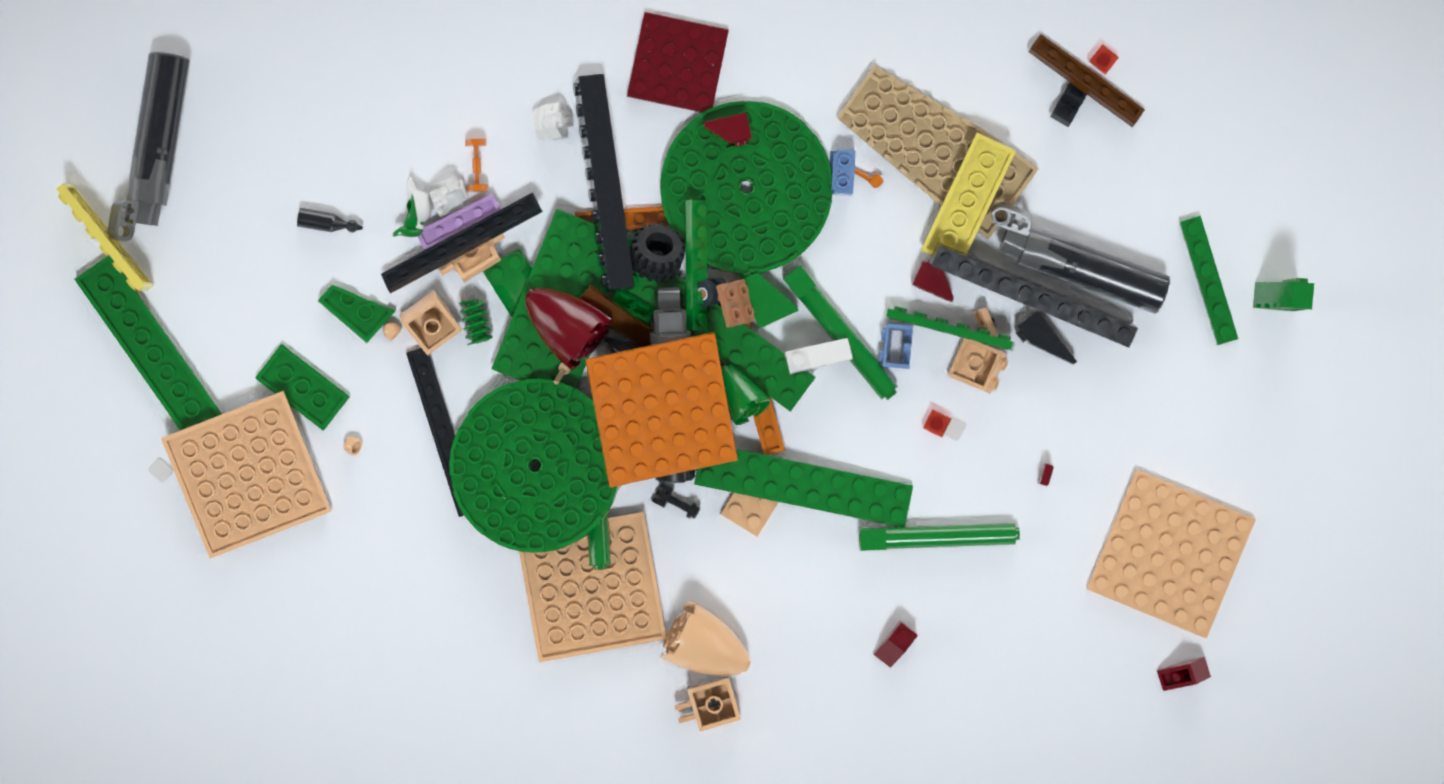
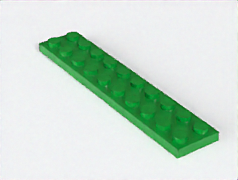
M110 255L74 279L180 430L223 414L138 292L128 285L126 275L123 272L119 273L112 263L115 261Z
M633 271L635 287L632 290H626L631 295L658 310L657 288L679 287L680 309L686 310V280L678 274L673 278L670 277L668 281L661 279V282H656L655 280L647 281L646 277L641 278L638 272L635 273ZM718 304L707 306L708 331H691V337L714 332L719 359L725 364L734 365L765 394L791 412L816 376L808 370L789 375L785 355L782 351L745 324L727 328L722 307Z
M736 449L737 461L696 470L694 485L898 527H905L913 491V485Z

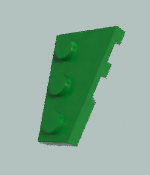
M331 285L318 300V303L366 344L395 313L393 309L364 299L335 285Z

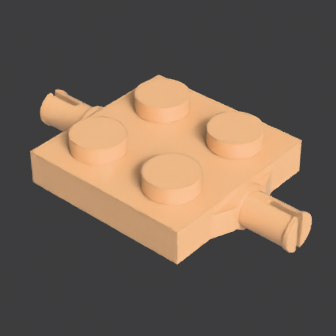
M502 233L443 265L438 270L444 276L454 269L465 283L501 261L496 252L495 243L506 237Z

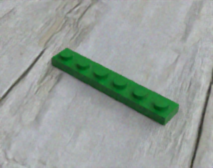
M685 200L687 330L708 331L707 306H700V304H703L704 298L702 297V291L698 292L697 286L698 282L707 280V201Z
M1201 215L1179 222L1216 345L1239 339Z
M894 306V310L889 308L887 310L886 317L1010 351H1013L1015 342L1010 341L1011 337L1007 335L991 336L990 331L978 328L977 332L969 330V325L958 322L956 326L949 325V320L936 317L935 321L927 319V314L916 311L914 315L906 313L907 309Z

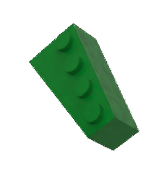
M1291 278L1283 280V282H1255L1253 308L1293 312L1312 310L1315 283H1308V278Z

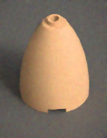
M688 601L683 606L685 612L681 613L678 618H675L666 635L667 639L664 640L662 647L666 648L665 654L662 653L660 658L675 666L701 674L730 676L747 672L751 664L750 656L735 633L710 611L693 601Z

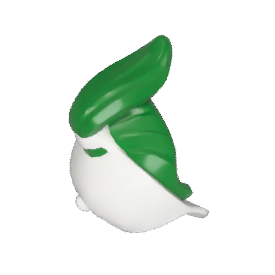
M412 177L406 183V195L409 200L406 205L408 213L404 219L403 226L393 232V237L399 235L406 237L420 236L423 232L424 222L430 217L434 209L430 195L418 191Z

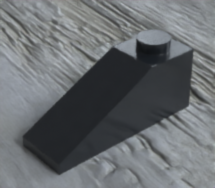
M1038 311L1033 312L1015 327L1018 330L1015 334L1022 343L1026 341L1029 345L1071 365L1077 363L1076 359Z

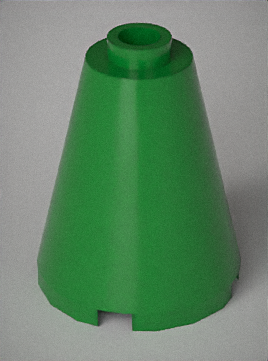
M724 364L721 366L729 414L735 425L749 422L748 417L752 415L757 417L770 405L769 397L734 365Z

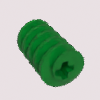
M473 299L459 302V305L465 306V308L460 310V313L467 315L461 320L462 322L469 323L463 328L464 331H470L465 336V339L472 340V342L467 345L487 342L492 339L493 335L486 334V332L491 330V327L484 326L485 323L490 321L489 318H483V315L488 313V310L481 309L486 304V301Z

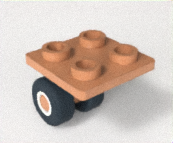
M716 277L697 283L698 292L702 291V297L704 298L703 304H700V306L706 307L721 303L727 328L755 321L748 287L744 279L727 283L723 278Z

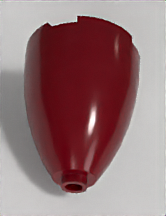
M538 287L530 289L525 295V306L534 328L548 349L570 370L579 367L582 363L579 360L581 358L585 359L594 352L609 331L607 324L613 322L609 316L590 303L562 291Z

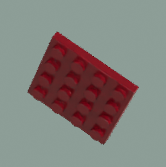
M644 12L627 97L700 113L713 108L729 30Z

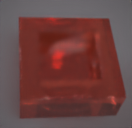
M1102 44L1088 62L1106 75L1119 57Z
M931 409L923 429L942 438L952 418Z

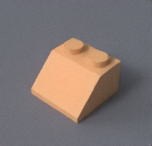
M435 290L399 315L402 325L427 356L462 331L453 314Z

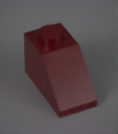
M746 113L703 123L704 129L730 145L735 144V147L748 145V141L752 139Z
M930 259L927 262L922 261L911 286L950 303L953 302L954 297L944 271L931 266L929 263Z
M899 620L873 655L891 668L907 651L918 635Z
M1205 656L1157 670L1163 691L1196 685L1211 677Z

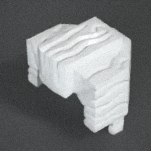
M564 102L542 105L539 108H535L532 115L534 132L539 140L568 138L567 127H574L572 113L567 112L566 103Z
M452 177L431 186L432 191L429 194L440 217L464 208L463 201L469 198V195L466 192L467 190L462 179L456 180V177Z

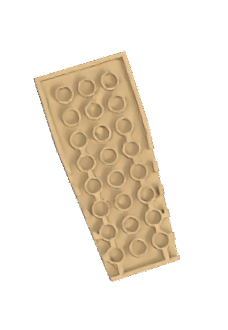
M876 65L872 67L837 116L840 122L940 206H942L977 132L1003 144L987 131L960 117L952 110L915 90V88L886 73ZM1015 153L978 230V233L986 239H989L998 227L992 221L993 206L1000 202L1013 206L1038 171L1036 166ZM998 210L995 213L1001 219L1007 214L1004 210Z

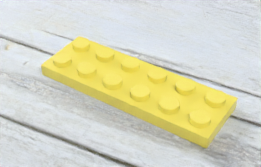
M978 132L976 133L921 251L932 255L937 242L965 254L968 253L1016 150Z
M65 183L57 187L56 190L60 193L57 195L63 204H69L73 209L71 213L78 222L82 221L85 224L87 234L92 239L96 238L101 244L99 246L100 250L106 256L110 255L115 261L112 263L119 273L123 272L127 276L126 282L133 290L137 289L138 291H148L154 286L119 241L109 237L108 228L72 184Z

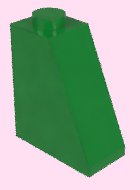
M747 272L740 276L741 279L745 280L748 287L755 322L759 329L799 311L796 305L758 272L755 274Z

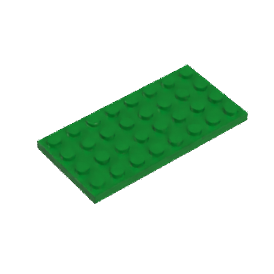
M559 209L555 210L492 364V370L519 381L525 379H548L554 381L559 373L558 365L561 361L545 345L528 315L525 306V295L530 289L538 287L549 288L579 298L591 284L610 299L614 297L616 292L606 293V288L601 285L603 268L598 264L597 255L600 253L599 244L596 245L594 233L597 231L595 224ZM628 238L629 248H630L631 243H632V239H629V238ZM581 358L579 360L582 362L581 365L571 370L569 374H565L560 382L577 389L586 367L585 359Z

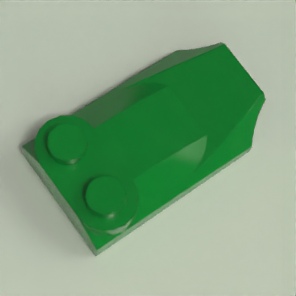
M519 248L483 271L511 317L532 269Z

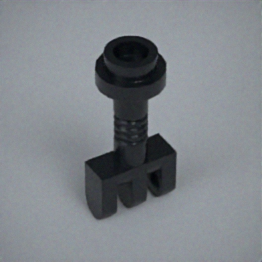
M662 482L659 486L666 489V492L663 493L656 490L655 494L661 496L662 499L660 501L653 497L652 502L663 508L666 507L667 503H670L687 512V518L691 519L692 517L695 519L701 508L698 507L696 502L690 505L679 500V498L677 499V497L672 495L674 488Z

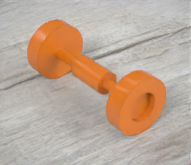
M486 139L465 140V147H474L472 171L475 173V184L467 185V192L488 191V184H479L481 158H478V147L487 146Z

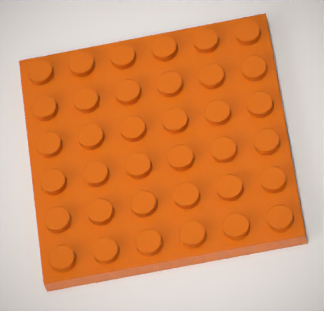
M714 332L585 359L610 488L738 460Z

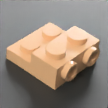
M964 338L948 376L991 394L992 390L995 391L998 388L1000 379L997 377L1000 370L1004 371L1008 365L1007 354L983 343Z

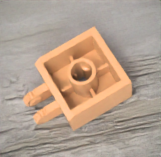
M729 676L688 687L687 691L690 700L674 705L675 710H683L692 706L694 713L683 715L678 718L679 723H684L696 719L699 731L741 720ZM713 698L716 701H720L716 709L713 706H708V702H711Z

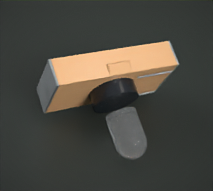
M987 306L973 311L979 328L990 331L991 336L998 337L996 326L1005 323L1007 317L1005 315L991 317Z

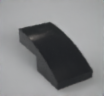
M1069 82L1050 117L1069 127L1087 95Z

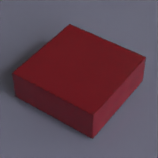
M1043 464L1038 484L1049 485L1054 468L1053 465Z

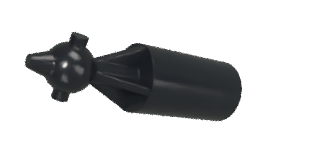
M300 208L298 212L297 227L325 232H334L345 228L351 233L363 230V226L359 225L357 221L349 220L346 222L335 213Z

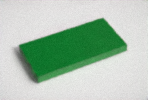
M283 344L278 347L255 377L256 380L273 393L284 390L289 405L323 431L350 398L348 394Z

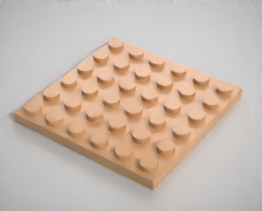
M284 390L161 438L210 559L332 511Z
M1135 470L1086 589L1207 639L1256 519Z
M644 511L608 518L611 565H607L605 570H594V566H589L588 535L572 545L555 551L543 553L519 551L539 663L667 639Z

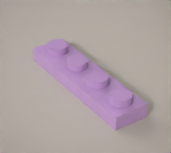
M492 193L424 227L422 234L417 237L423 249L426 250L499 211L500 207Z

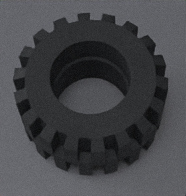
M649 223L648 227L642 226L633 236L630 246L633 271L635 273L638 272L641 278L646 277L647 281L655 280L656 282H661V279L668 281L670 277H675L676 273L680 270L686 252V244L683 243L682 235L678 236L679 232L676 229L672 230L669 225L665 227L662 226L663 223H658L657 225ZM649 250H658L662 252L664 256L655 255L651 253Z

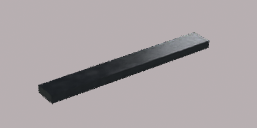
M532 192L381 273L387 290L391 294L542 213L543 211L536 196Z
M419 348L407 352L406 355L458 517H462L464 514L455 499L450 476L449 462L455 432L430 354L427 356L423 349Z

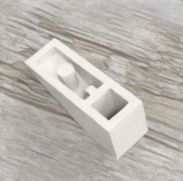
M848 338L807 346L784 353L789 375L853 359Z

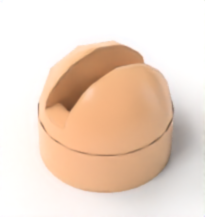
M387 323L383 328L384 336L389 341H392L401 332L402 328L395 323Z
M356 437L345 439L346 443L343 444L344 450L352 456L357 455L362 448V441Z

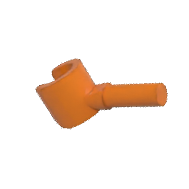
M855 168L854 173L868 181L873 188H878L884 182L877 173L870 177Z

